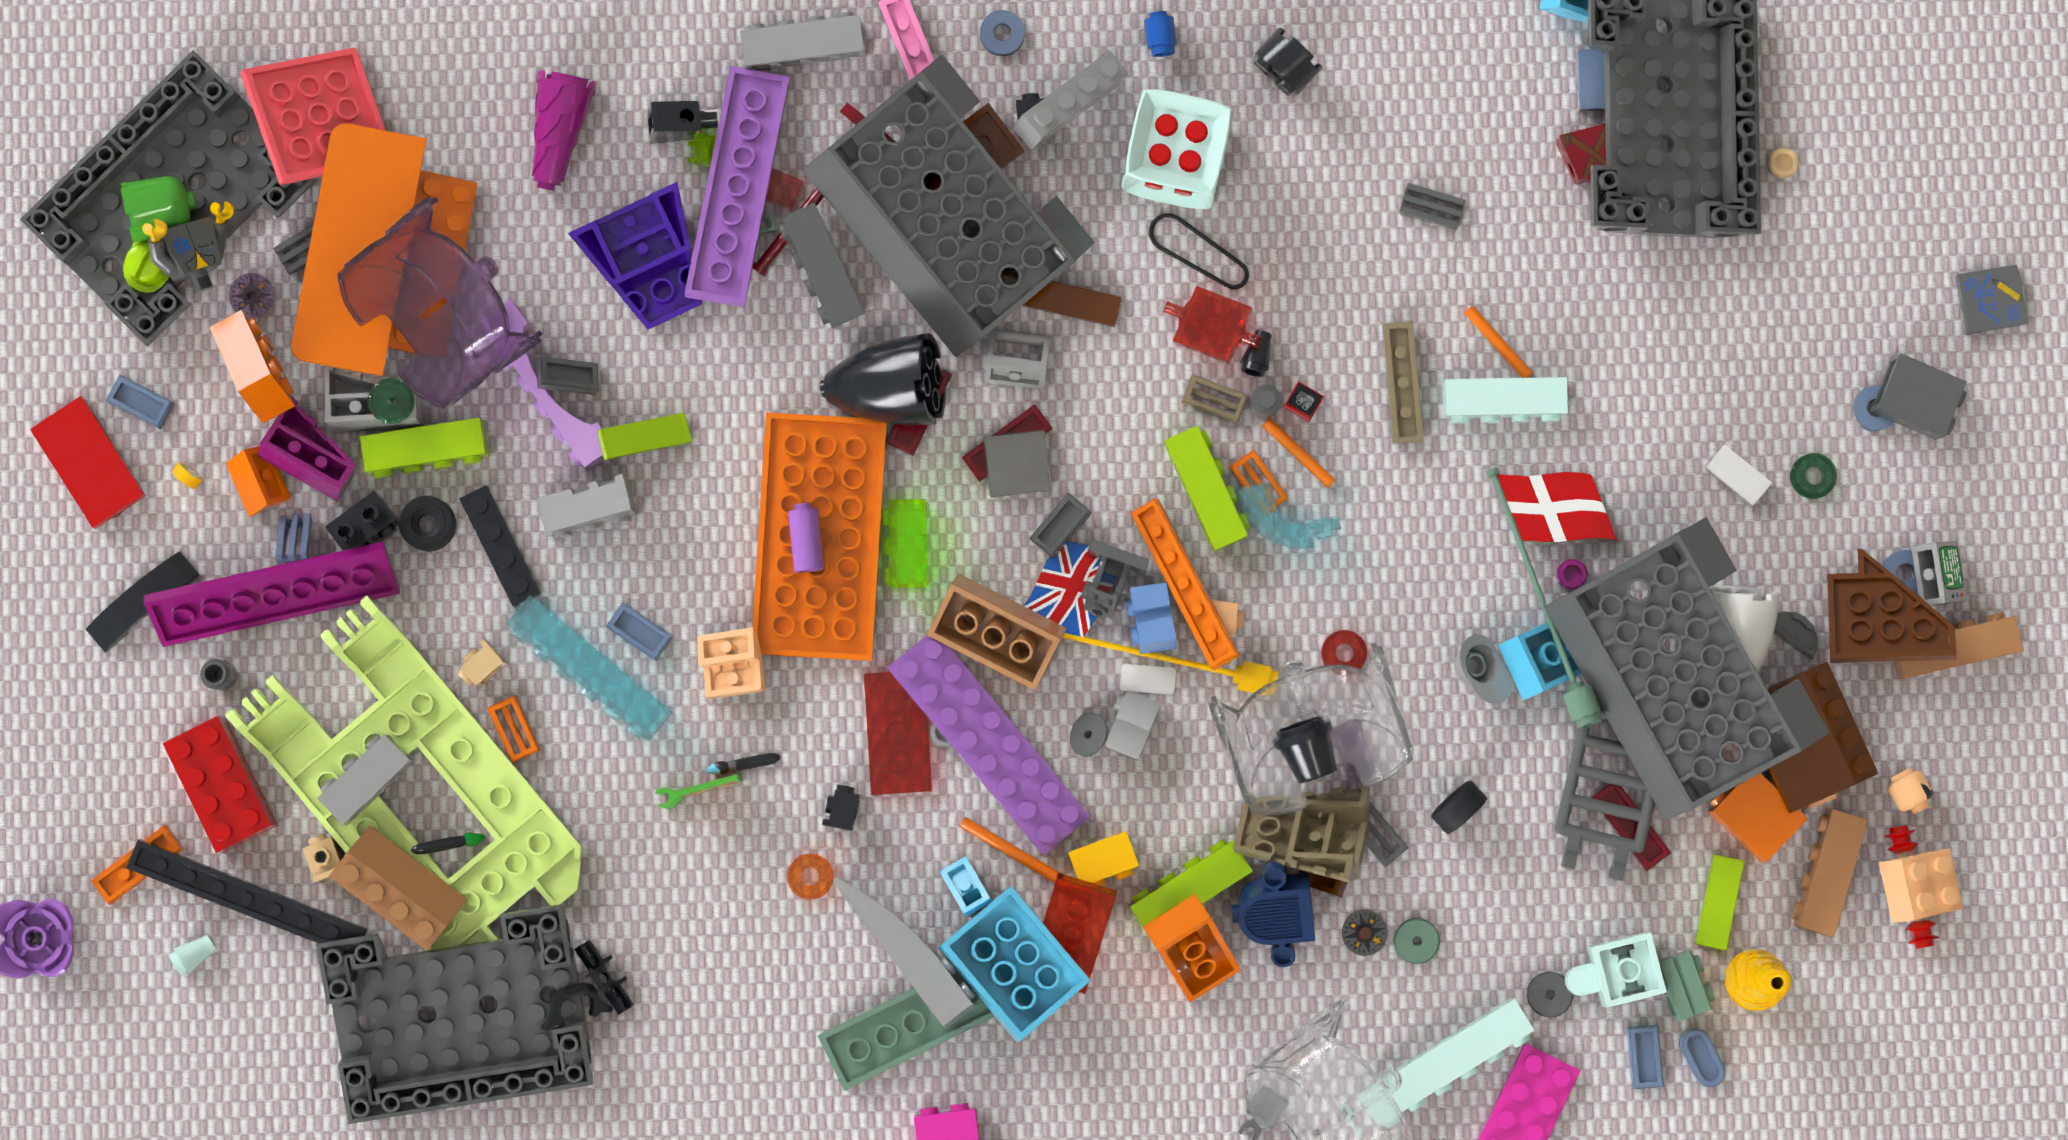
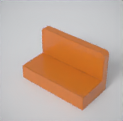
M259 446L241 451L226 463L249 517L257 515L265 508L286 503L291 499L279 468L258 457Z

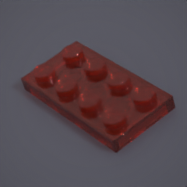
M890 672L864 674L871 795L932 792L928 717Z

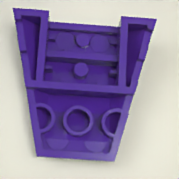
M678 182L568 233L647 330L702 305V300L685 297L692 250Z

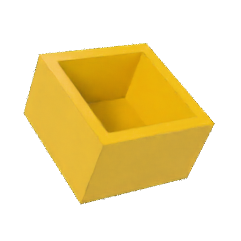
M1127 831L1068 852L1080 887L1087 886L1088 891L1106 885L1104 879L1115 875L1117 880L1135 874L1133 868L1139 866Z

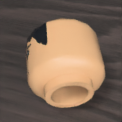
M1909 768L1890 778L1892 783L1888 786V792L1899 811L1906 812L1911 810L1913 815L1930 807L1927 801L1933 797L1934 791L1922 771H1913L1912 768Z

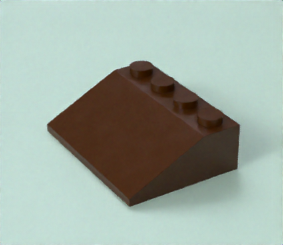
M1828 661L1767 687L1771 694L1799 678L1830 732L1803 751L1769 768L1789 813L1879 774Z

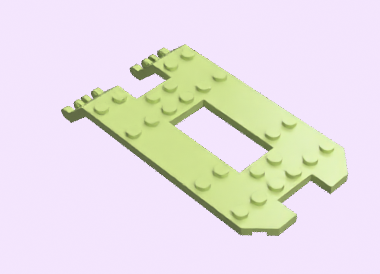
M367 595L360 601V605L374 618L370 623L365 625L360 620V616L353 609H350L346 614L360 630L358 633L340 617L336 624L351 639L342 645L330 629H326L320 636L330 649L364 682L378 699L377 702L332 739L311 712L272 674L265 680V683L279 697L277 701L270 704L260 689H255L251 693L265 709L264 712H261L246 696L241 703L255 717L252 722L247 724L235 708L228 711L225 716L269 760L345 853L348 852L371 825L468 899L429 950L497 940L499 937L489 926L500 917V914L505 913L534 887L550 906L563 904L579 890L583 846L406 635ZM384 734L390 735L408 755L419 748L495 839L450 878H448L429 854L419 855L411 852L412 847L419 844L418 840L380 795L349 825H342L317 799L322 794L320 791L321 787L333 777L337 780L345 772L342 769L343 766L354 756H357L359 759L367 751L365 745L376 735L380 737Z

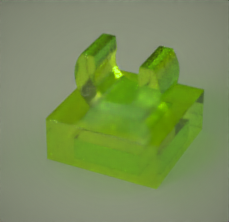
M706 133L695 134V140L688 142V147L695 148L694 157L688 158V162L710 168L716 136Z

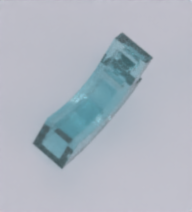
M1268 482L1236 488L1240 508L1248 523L1258 534L1275 544L1294 549L1315 548L1313 535H1316L1317 540L1333 537L1335 530L1342 529L1340 519L1337 516L1304 523H1292L1286 520L1275 506L1271 485Z

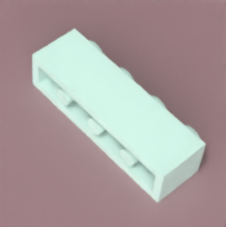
M1567 377L1445 379L1442 383L1443 419H1451V424L1469 423V419L1481 418V423L1486 424L1499 423V418H1511L1512 423L1530 422V418L1542 417V422L1551 423L1559 422L1560 417L1568 414Z

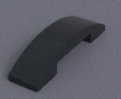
M179 551L122 593L86 628V631L106 653L126 637L132 627L148 615L144 605V595L187 586L200 574Z

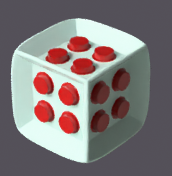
M1144 89L1141 93L1129 143L1126 171L1121 184L1122 190L1141 198L1194 209H1211L1227 145L1233 109L1221 103L1165 90Z

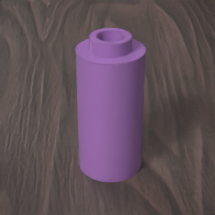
M812 503L793 505L794 510L788 511L794 573L824 570L818 508H812Z

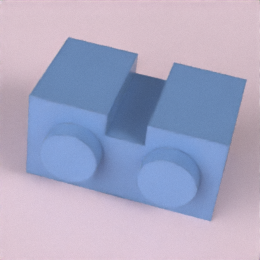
M1167 583L1130 588L1131 598L1126 599L1128 617L1134 616L1136 627H1130L1133 645H1139L1140 654L1176 649V635Z

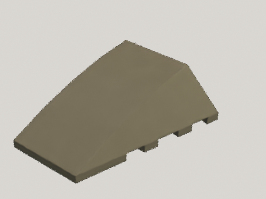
M1369 783L1359 784L1358 789L1345 791L1343 787L1331 788V793L1313 795L1312 791L1300 793V796L1297 798L1285 799V795L1244 801L1233 847L1234 852L1266 862H1279L1283 866L1348 883L1358 879L1369 831Z

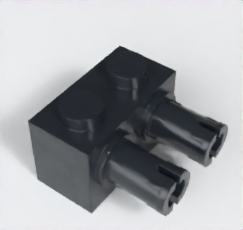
M373 491L326 525L325 528L343 551L370 545L379 538L382 540L387 539L397 531L395 526L399 524V519L378 492Z

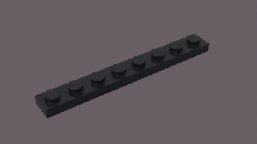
M141 839L137 840L126 867L129 870L316 943L366 936L368 931L366 927Z

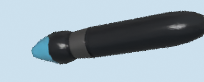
M765 753L728 762L718 761L708 767L707 773L725 775L728 772L767 766L778 762L781 756L777 753Z

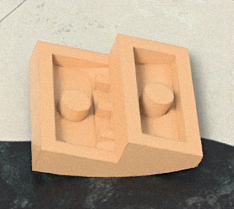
M755 628L697 636L699 666L704 667L706 698L716 699L766 691L763 659Z

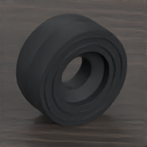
M420 496L409 501L403 508L399 517V529L404 540L412 547L426 552L437 551L445 547L452 540L456 531V518L453 510L444 501L433 496ZM426 515H431L436 520V526L431 532H423L419 526L421 518Z
M1469 780L1451 793L1433 811L1431 817L1446 834H1450L1469 820L1484 805L1487 797L1478 789L1474 782Z

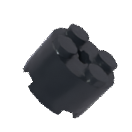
M1279 27L1254 53L1257 60L1253 64L1263 74L1271 73L1278 79L1275 85L1287 96L1292 93L1299 95L1323 67L1319 63L1314 66L1310 62L1314 56L1293 36L1289 40L1282 36L1285 30Z

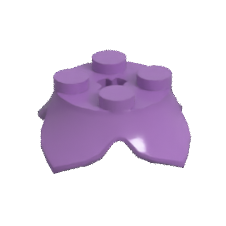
M45 899L40 903L13 900L0 905V935L2 937L0 944V974L12 978H24L35 973H40L45 977H55L68 970L74 956L72 941L74 921L70 909L64 902L55 899ZM34 932L42 933V944H33L32 941L35 938L32 934Z

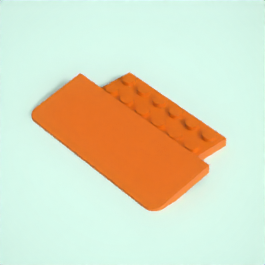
M348 123L340 124L332 130L291 341V351L298 360L332 368L383 376L388 349L441 360L445 359L477 182L421 170L427 138Z

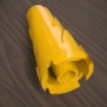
M1750 949L1740 952L1729 962L1724 973L1726 974L1724 985L1731 1000L1738 1006L1751 1011H1762L1772 1008L1782 1000L1791 987V975L1784 968L1783 963L1765 950Z

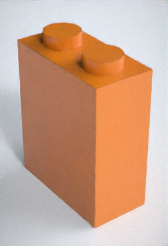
M1761 773L1733 787L1726 793L1724 792L1710 801L1712 807L1707 811L1760 863H1766L1808 820L1800 810L1789 813L1779 790Z

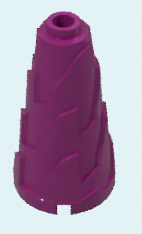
M538 70L535 82L537 83L535 98V148L532 176H534L533 180L538 182L537 188L555 191V186H561V182H564L572 151L577 144L581 127L588 114L592 96L595 95L597 82L591 81L588 83V79L553 71L551 74H547L545 78L546 70Z

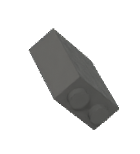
M1900 353L1891 357L1870 412L1890 419L1899 425L1934 440L1941 439L1949 435L1954 428L1956 419L1953 416L1956 408L1961 407L1966 398L1967 391L1964 388L1967 381Z

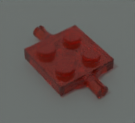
M1196 286L1191 299L1184 307L1167 301L1163 313L1179 318V327L1173 338L1175 344L1226 364H1230L1235 350L1241 343L1258 349L1259 343L1262 341L1261 336L1246 332L1247 323L1253 311L1252 307Z

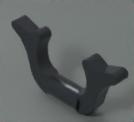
M581 982L559 988L551 997L549 1015L541 1025V1029L549 1031L556 1025L565 1026V1021L561 1015V1006L570 998L587 995L590 1000L589 1015L597 1017L601 1012L611 1013L613 1008L603 1003L599 994L596 993V988L590 983Z

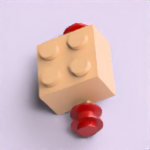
M1908 825L1889 828L1890 834L1884 836L1892 839L1893 845L1887 850L1894 854L1901 853L1898 855L1899 858L1879 862L1892 923L1915 921L1905 928L1906 931L1913 933V939L1908 944L1915 943L1916 949L1934 946L1933 940L1938 939L1939 936L1932 935L1931 928L1936 923L1929 919H1922L1964 909L1951 850L1947 848L1912 855L1911 852H1907L1913 851L1918 843L1912 842L1910 838L1915 829L1909 830Z

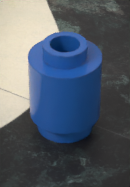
M1167 11L1150 13V18L1144 20L1147 49L1151 50V56L1165 57L1175 54L1177 39L1174 17L1167 15Z

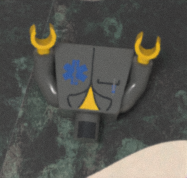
M227 201L224 202V210L221 213L219 203L214 202L211 204L210 210L216 216V219L213 220L210 216L167 228L165 222L154 219L155 229L151 224H144L142 227L143 232L151 236L148 239L151 262L165 274L169 275L174 282L190 278L196 293L213 288L208 273L221 265L227 238L228 222L226 220L231 218L234 213V207Z

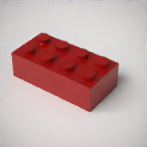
M216 716L163 743L216 853H225L279 826L226 717Z

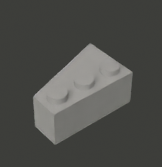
M325 366V424L332 433L400 430L422 427V398L415 388Z
M619 474L614 476L615 480L603 483L595 481L588 483L589 486L574 490L571 488L537 498L545 534L548 536L554 535L556 540L572 536L571 531L583 528L584 532H592L602 529L601 524L613 521V525H621L631 522V517L636 516L637 511L629 479L625 475Z

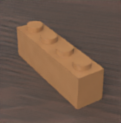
M2004 612L1986 616L1987 622L1976 624L1975 619L1956 623L1958 628L1955 629L1956 659L1894 661L1898 680L2023 652L2024 649L2016 617L2005 618Z
M1826 809L1825 814L1821 813L1816 828L1817 831H1820L1817 843H1812L1808 854V860L1811 861L1809 871L1804 872L1800 881L1799 888L1803 890L1800 902H1795L1791 913V919H1794V927L1827 937H1835L1868 819L1835 809Z

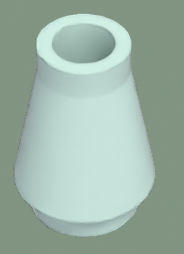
M205 935L202 938L173 948L174 952L168 956L182 976L187 972L191 974L217 949L209 936Z

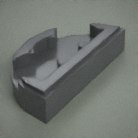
M1796 612L1778 613L1774 633L1808 659L1813 660L1818 649L1814 625L1805 616Z

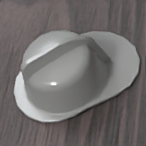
M1478 634L1469 636L1462 643L1460 650L1456 652L1454 661L1456 675L1462 682L1471 685L1474 692L1485 702L1491 704L1504 702L1510 696L1513 688L1512 677L1490 639Z

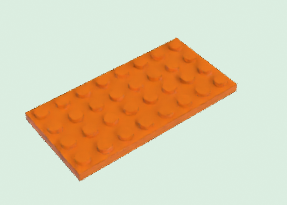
M766 412L752 627L755 628L762 655L873 661L887 423L857 417ZM812 503V508H818L824 570L794 573L788 511L794 510L793 505Z

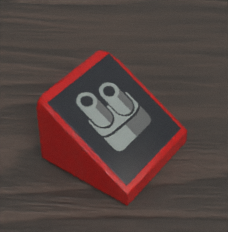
M1298 381L1283 408L1310 422L1324 396Z

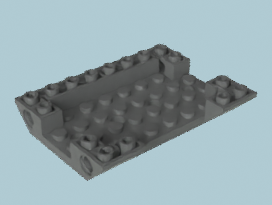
M1588 0L1589 46L1604 53L1606 165H1591V226L1606 233L1726 238L1761 234L1757 0ZM1657 19H1661L1666 23V34H1662L1657 30ZM1659 78L1667 82V93H1662L1658 89L1657 80ZM1660 137L1666 139L1669 143L1667 153L1662 152L1658 147ZM1661 197H1665L1670 203L1668 213L1662 211L1659 207V199Z
M194 50L20 219L105 302L104 304L147 347L191 303L178 290V287L185 280L174 282L169 277L162 288L148 293L135 290L126 281L123 265L127 252L134 242L129 227H131L129 214L126 215L121 183L163 176L178 178L183 183L186 192L192 191L194 195L196 209L190 210V222L210 216L212 220L216 219V216L210 210L211 204L214 202L219 203L221 213L224 210V202L227 201L234 207L232 217L226 220L228 222V238L262 204L278 219L320 178L317 177L284 185L279 184L253 108ZM240 132H246L249 135V141L244 147H236L234 145V137ZM197 174H203L206 178L205 186L198 190L191 187L192 178ZM113 258L118 259L120 263L119 270L114 274H107L105 271L106 262Z
M942 54L804 167L802 171L951 353L958 357L1073 264L1095 242L1058 196L1035 212L962 122L961 118L981 101ZM895 125L901 129L902 138L899 142L891 143L886 139L885 130L888 126ZM928 173H935L940 177L941 184L937 190H929L925 187L924 177ZM967 220H973L979 226V233L974 238L965 236L962 231L963 224ZM1007 267H1011L1017 272L1018 278L1013 285H1006L1001 279V273Z
M1707 517L1544 606L1588 685H1592L1602 711L1665 821L1704 804L1803 751L1830 733L1799 678L1771 694L1769 693L1710 587L1736 572L1737 569ZM1640 581L1646 584L1648 594L1643 599H1636L1630 594V586L1634 582ZM1674 636L1679 642L1678 649L1673 653L1663 651L1660 645L1663 637ZM1696 690L1706 691L1710 697L1709 703L1704 707L1695 706L1691 700L1693 692ZM1728 744H1734L1740 749V757L1735 761H1728L1722 755V749Z
M562 904L500 914L504 938L391 957L387 956L378 934L316 944L326 1004H332L341 1053L338 1069L348 1124L593 1085L591 1045L582 995L567 999L562 1004L561 1015L565 1021V1026L556 1025L549 1031L541 1029V1025L549 1015L551 1002L542 997L541 989L545 986H552L557 990L580 983L570 926ZM484 996L494 997L497 1001V1008L492 1011L483 1009L480 1003L481 998ZM425 1005L432 1006L436 1010V1018L433 1020L423 1019L420 1015V1008ZM363 1015L373 1017L376 1022L375 1028L372 1030L363 1029L359 1024L360 1017Z

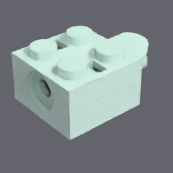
M1643 932L1587 946L1590 963L1571 968L1565 976V985L1572 994L1584 996L1598 992L1601 1006L1606 1008L1667 993L1653 937L1650 932Z

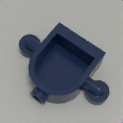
M1269 862L1263 866L1261 878L1249 882L1242 889L1238 904L1232 905L1233 923H1239L1242 932L1250 940L1263 945H1272L1271 960L1278 967H1288L1294 963L1296 954L1292 943L1315 941V924L1309 873L1286 875V869L1281 863Z

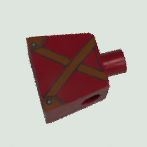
M1605 124L1562 134L1556 139V146L1575 184L1589 182L1591 186V165H1606Z

